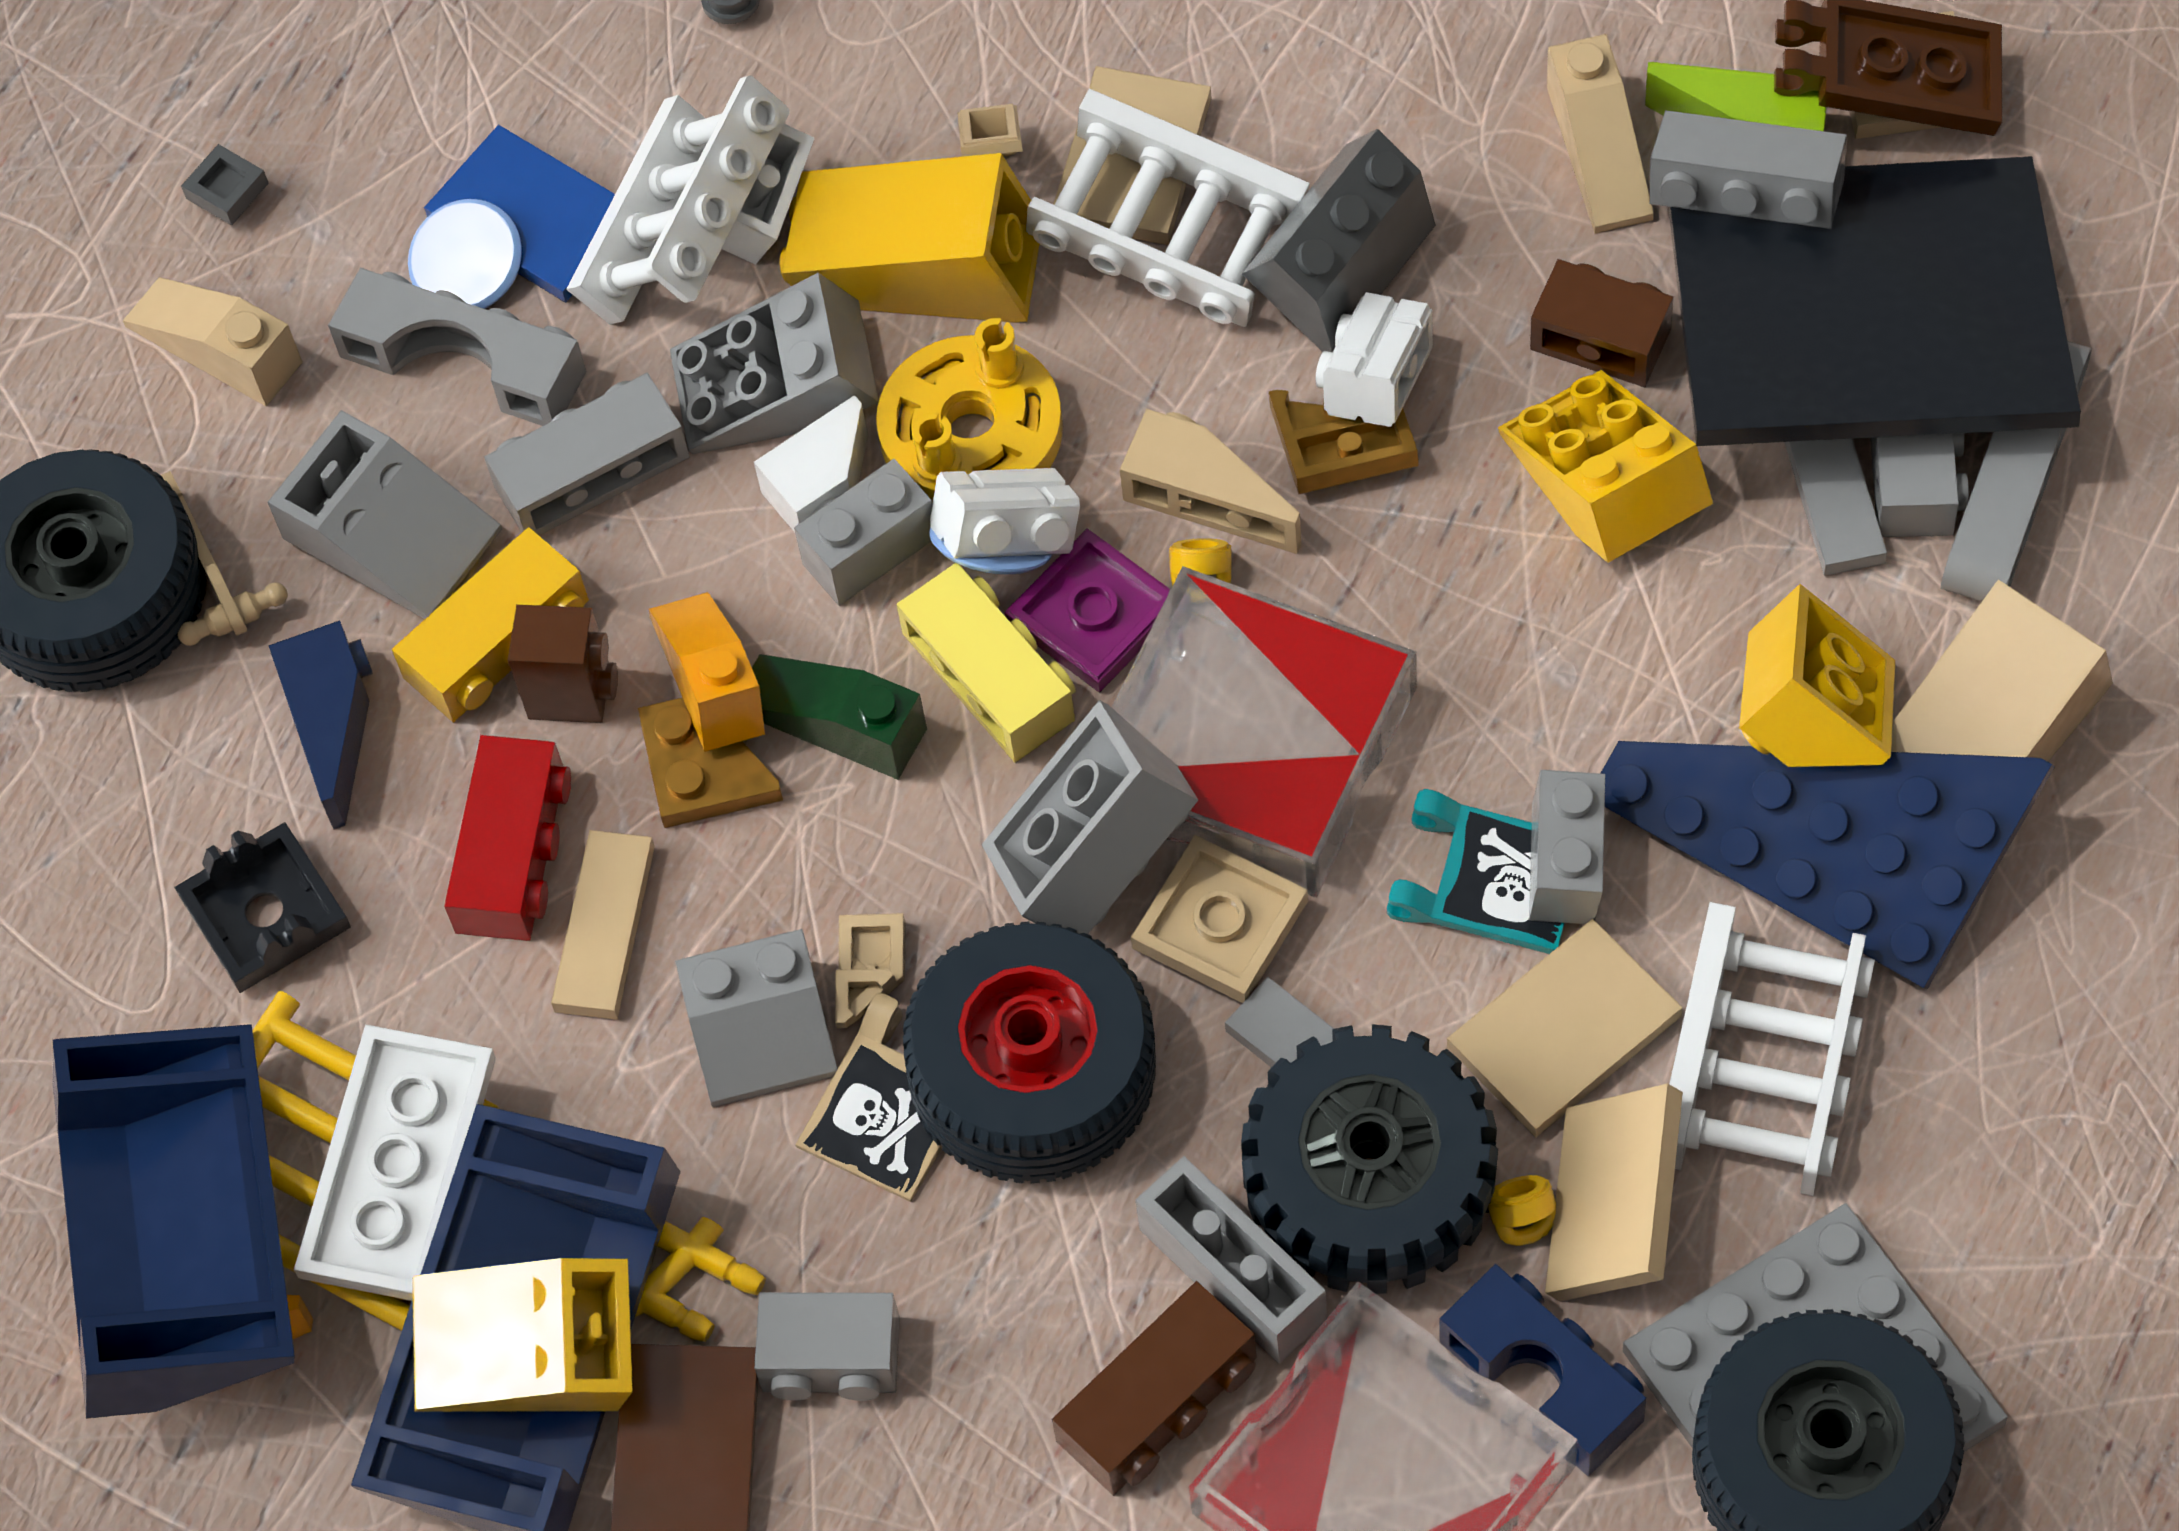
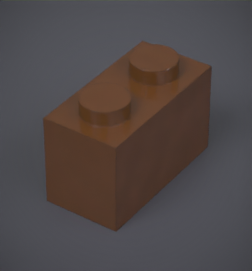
M1557 259L1531 316L1530 350L1596 372L1602 370L1611 377L1646 387L1671 331L1674 296L1662 293L1657 287L1648 283H1631L1607 275L1597 267L1589 264L1580 263L1576 265Z
M516 604L508 663L528 719L590 723L603 722L606 700H614L616 697L618 669L616 663L608 661L607 633L599 632L592 608Z

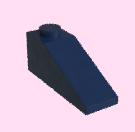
M339 620L268 645L321 803L333 830L346 825L370 702L362 678L373 674L361 639L349 643Z

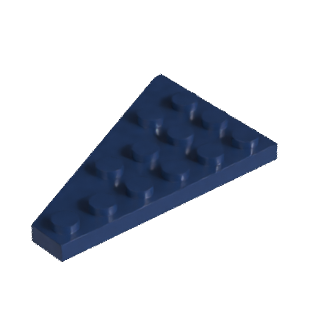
M1618 741L1600 774H1605V808L1849 946L1853 933L1866 935L1864 955L1875 959L1878 963L1922 988L1928 989L2055 766L2042 758L1891 752V757L1882 765L1788 767L1771 753L1768 755L1762 754L1752 746Z

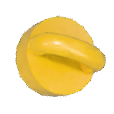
M1211 538L1186 539L1173 543L1169 548V567L1171 583L1176 592L1186 598H1209L1196 584L1186 579L1187 574L1192 576L1216 574V578L1211 583L1228 588L1231 582L1232 568L1231 545L1224 540Z
M1538 1175L1515 1177L1496 1185L1491 1203L1488 1205V1210L1499 1238L1506 1244L1523 1246L1537 1242L1552 1229L1556 1214V1201L1548 1179ZM1534 1223L1531 1226L1526 1227L1524 1229H1513V1227L1525 1226Z

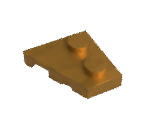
M1286 390L1268 392L1270 409L1298 495L1419 466L1418 450L1403 408L1396 422L1391 427L1366 423L1360 416H1357L1356 420L1330 416L1324 410V401L1323 405L1289 401V392Z
M683 698L638 708L664 828L783 801L779 781L743 741L704 752Z

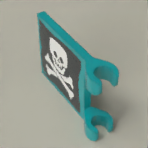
M1420 790L1416 796L1411 818L1413 826L1428 832H1454L1438 893L1435 894L1411 881L1396 880L1390 890L1386 909L1387 915L1394 920L1402 922L1433 923L1547 954L1554 951L1559 946L1564 923L1529 920L1532 822L1466 806L1434 790Z

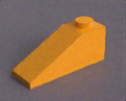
M709 592L650 608V619L704 752L765 735L759 684L740 639Z

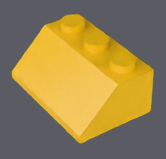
M1799 584L1748 632L1739 728L1753 748L1762 754L1768 755L1771 753L1788 767L1882 765L1891 757L1895 659L1802 584Z

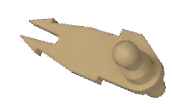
M171 471L162 474L161 476L164 480H167L172 490L176 492L186 510L195 532L198 557L220 602L206 609L203 618L194 622H185L178 631V639L184 645L192 646L200 642L201 638L210 634L221 637L234 631L235 635L238 636L247 631L245 625L260 618L263 610L271 606L277 607L284 604L288 597L287 589L281 583L274 582L258 593L253 594L245 591L232 597Z

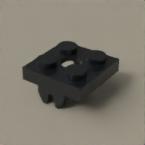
M286 822L256 839L250 833L239 830L231 834L232 847L228 851L222 852L215 845L207 848L202 861L204 870L174 887L239 993H242L351 928L345 913ZM265 895L278 898L283 904V912L276 923L267 927H257L247 920V909L253 900Z

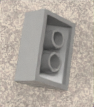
M1099 700L986 838L982 846L1022 917L1034 923L1037 921L1045 922L1048 926L1060 924L1062 928L1071 927L1076 929L1078 934L1083 932L1088 934L1095 925L1105 918L1109 908L1131 881L1144 871L1150 858L1173 830L1185 821L1189 811L1197 803L1198 798L1178 766L1112 707Z

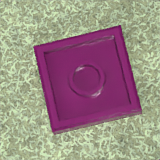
M1086 528L1073 542V548L1070 553L1061 554L1004 614L1010 622L1015 618L1019 619L1032 634L1037 647L1100 693L1182 608V602L1179 595Z

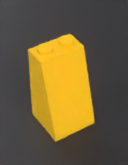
M1002 153L802 171L797 194L792 198L789 206L791 226L787 247H784L780 254V271L784 281L789 283L790 286L816 273H820L859 301L860 310L978 320L1000 318L1003 322H1027L1040 244L1032 235L1026 232L1027 208L1031 199Z

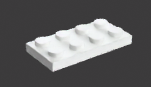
M365 1024L294 1267L298 1279L412 1301V1278L421 1274L476 1104L483 1105L496 1060L492 1048Z

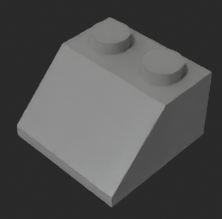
M802 929L675 961L712 1108L834 1077L837 1065Z

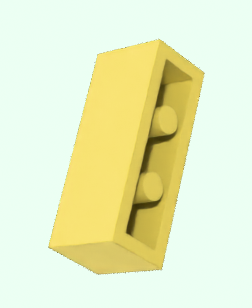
M954 563L896 604L902 634L1014 763L1075 721L1072 694L1076 690L1072 680L1057 662L1053 661L1048 665L1035 651L1037 650L1035 639L1019 619L1015 618L1010 622L998 609L1000 604L996 594L982 577L977 576L972 579L959 564Z

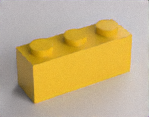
M528 527L392 648L403 679L454 723L467 710H474L481 706L490 696L493 687L511 671L508 663V654L516 604L584 607L589 599L580 571Z

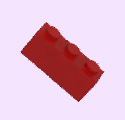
M480 735L444 905L455 934L530 941L535 918L543 919L548 902L547 881L543 880L546 861H555L559 849L560 830L558 823H554L558 804H566L568 802L571 789L570 767L563 766L555 742Z

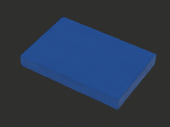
M498 124L426 204L424 209L428 217L438 208L457 200L478 199L496 205L512 219L520 235L522 257L518 274L566 303L573 295L566 289L615 194Z

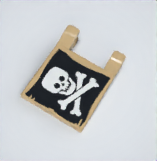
M878 993L871 1000L857 1036L795 1145L797 1148L911 1202L942 1150V1146H938L932 1139V1134H928L923 1127V1122L919 1120L916 1107H914L911 1099L904 1055L885 1046L903 1016L902 1011L899 1009V1002L886 994Z

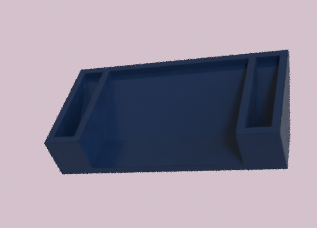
M252 1024L53 1039V1094L86 1419L157 1412L294 1364L295 1355Z
M476 1104L420 1275L559 1258L628 1259L631 1332L681 1171L664 1147ZM412 1298L351 1486L354 1489L479 1531H568L606 1411L415 1412Z

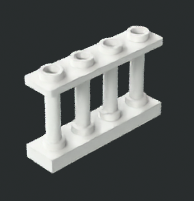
M751 75L739 79L723 113L708 118L701 115L679 95L664 99L566 290L609 325L624 321L642 284L658 281L682 302L687 303L696 300L790 113L789 108Z
M1089 88L1079 107L1077 136L1085 139L1087 144L1055 205L1037 197L1032 198L1027 208L1026 232L1032 235L1040 245L1055 252L1066 250L1087 259L1095 269L1111 276L1121 274L1144 284L1145 288L1157 297L1166 300L1177 298L1198 307L1202 314L1215 322L1222 324L1232 322L1246 327L1252 316L1255 294L1250 289L1243 287L1246 278L1242 273L1262 249L1273 225H1280L1285 221L1309 191L1310 183ZM1117 153L1138 162L1141 165V169L1109 229L1077 215L1108 154ZM1171 176L1194 186L1197 191L1164 253L1136 241L1132 237L1162 179ZM1226 200L1249 210L1252 215L1221 276H1217L1187 263L1217 203Z
M1710 902L1669 1083L1683 1092L1675 1169H1682L1686 1147L1698 1150L1701 1143L1805 1165L1800 1193L1813 1196L1817 1176L1831 1177L1838 1138L1827 1136L1826 1132L1830 1114L1841 1117L1844 1115L1851 1078L1838 1074L1842 1055L1856 1056L1863 1018L1850 1015L1854 996L1868 997L1875 959L1862 957L1866 935L1857 933L1852 934L1847 960L1744 940L1745 933L1733 931L1736 907ZM1738 966L1842 986L1835 1019L1732 999L1731 991L1721 990L1725 970L1737 972ZM1727 1024L1829 1045L1823 1079L1719 1058L1718 1050L1708 1049L1712 1028L1725 1030ZM1713 1084L1816 1104L1817 1108L1811 1137L1809 1139L1705 1117L1706 1110L1695 1108L1699 1087L1711 1090Z

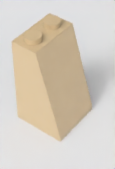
M1998 579L1894 719L1892 724L1891 752L2042 758L2048 762L2113 684L2106 650Z

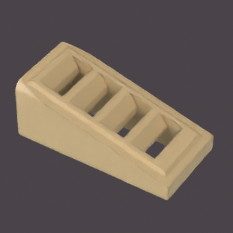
M1005 104L965 109L957 112L962 156L1002 153L1003 156L1023 152L1017 105Z

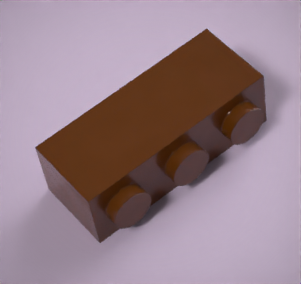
M1196 1281L1052 1418L1056 1442L1113 1496L1127 1482L1131 1486L1139 1484L1153 1471L1160 1459L1158 1453L1175 1436L1182 1440L1200 1426L1208 1413L1206 1406L1223 1390L1227 1393L1234 1392L1250 1377L1256 1366L1254 1360L1257 1358L1255 1334Z

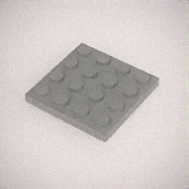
M1846 1203L1623 1342L1622 1352L1692 1448L1701 1394H1703L1704 1386L1711 1377L1715 1365L1720 1364V1358L1727 1351H1731V1347L1737 1340L1742 1341L1745 1334L1752 1330L1757 1331L1758 1326L1763 1323H1772L1774 1318L1781 1316L1789 1318V1314L1798 1311L1803 1314L1806 1313V1310H1817V1313H1823L1824 1309H1833L1834 1312L1838 1313L1844 1310L1851 1312L1850 1315L1857 1317V1314L1867 1315V1319L1872 1321L1876 1318L1884 1322L1883 1326L1887 1328L1892 1326L1898 1329L1899 1334L1902 1336L1907 1335L1913 1340L1914 1346L1919 1345L1927 1351L1926 1356L1928 1358L1932 1357L1938 1365L1937 1370L1944 1373L1947 1378V1385L1952 1387L1955 1394L1954 1400L1958 1402L1960 1408L1959 1416L1962 1417L1964 1452L2003 1428L2008 1418Z

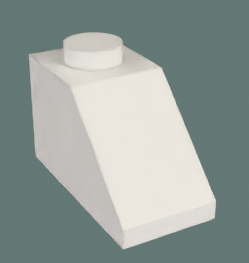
M855 395L754 461L761 493L794 532L795 526L859 483L868 432L862 403Z

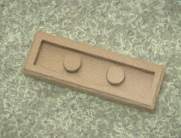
M589 830L551 1001L555 1013L618 1020L655 849L652 837Z

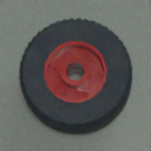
M1030 921L1020 922V925L1007 923L1002 927L994 926L989 928L988 932L980 931L974 933V937H966L960 941V946H952L946 950L947 954L941 955L935 961V966H931L925 972V978L920 979L917 991L913 993L910 998V1005L907 1006L906 1020L903 1026L904 1060L911 1099L914 1107H916L919 1120L923 1122V1127L928 1134H932V1139L938 1146H942V1150L949 1156L954 1155L958 1163L968 1165L970 1170L975 1172L981 1170L983 1175L990 1178L996 1176L998 1180L1008 1181L1009 1178L1014 1179L1016 1183H1024V1181H1030L1031 1184L1040 1183L1041 1179H1046V1182L1056 1181V1178L1059 1177L1066 1179L1071 1177L1073 1172L1078 1174L1085 1172L1087 1167L1091 1166L1094 1168L1101 1163V1158L1107 1159L1113 1155L1114 1150L1120 1149L1125 1143V1138L1130 1137L1135 1132V1126L1140 1125L1143 1112H1146L1150 1104L1149 1098L1152 1097L1153 1083L1156 1076L1155 1032L1150 1003L1147 996L1144 995L1141 982H1138L1136 974L1128 969V964L1124 959L1118 958V953L1111 948H1105L1103 942L1099 939L1093 940L1089 934L1084 932L1078 934L1077 930L1071 927L1062 928L1060 924L1048 926L1045 922L1038 921L1036 924H1030Z

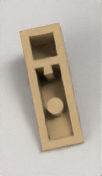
M1607 34L1548 47L1547 90L1594 234L1653 221L1654 213L1650 204V196L1627 98Z
M161 277L156 280L123 320L126 328L264 406L271 402L303 363L287 323L240 297Z
M1146 409L1120 467L1123 501L1295 554L1298 553L1301 546L1300 513L1205 426L1196 424L1191 418L1180 413L1170 412L1163 414Z

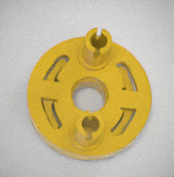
M989 318L983 321L976 328L975 335L943 339L913 353L895 369L880 395L876 422L885 463L895 459L928 495L932 503L937 475L940 472L965 471L966 474H970L972 471L984 470L996 462L999 464L989 470L1050 468L1058 454L1063 434V420L1060 398L1055 382L1048 370L1035 356L1014 344V329L1009 322L1005 323L1003 333L1002 319ZM1030 393H1035V394H1037V395L1040 397L1041 403H1039L1038 398H1037L1036 396H1034V395L1031 396V397H1028V403H1029V418H1028L1027 426L1025 427V426H1024L1025 419H1026V398H1025V395H1028V394H1030ZM903 403L904 407L901 414V431L899 433L898 438V415L900 406ZM966 414H980L990 419L993 423L987 432L974 438L954 436L951 424L957 418Z

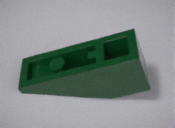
M759 654L752 666L760 688L764 724L899 780L927 730L920 693L867 671Z

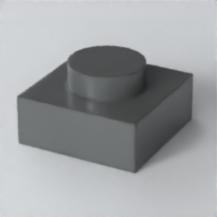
M218 144L181 187L187 200L226 223L233 225L269 183L263 169Z

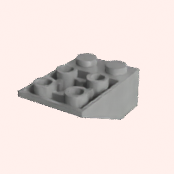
M820 273L804 279L670 349L688 451L692 454L797 434L854 395L862 403L863 410L879 402L859 301Z
M342 410L268 501L270 510L284 540L424 619L452 595L502 530L500 523L395 440Z

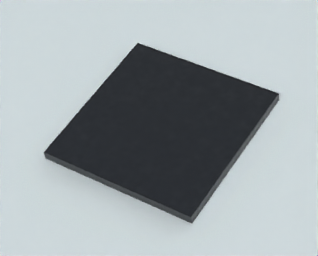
M2032 156L1845 166L1844 183L1831 229L1668 207L1696 446L2079 427L2081 409Z

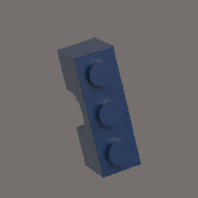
M1495 1264L1439 1318L1440 1343L1488 1387L1504 1371L1518 1364H1536L1550 1371L1560 1386L1539 1408L1538 1432L1589 1477L1644 1422L1646 1397L1643 1395L1644 1387L1628 1368L1617 1362L1610 1366L1593 1351L1594 1343L1592 1339L1576 1322L1569 1318H1564L1560 1321L1542 1305L1544 1303L1543 1296L1528 1279L1517 1273L1510 1277L1502 1268Z

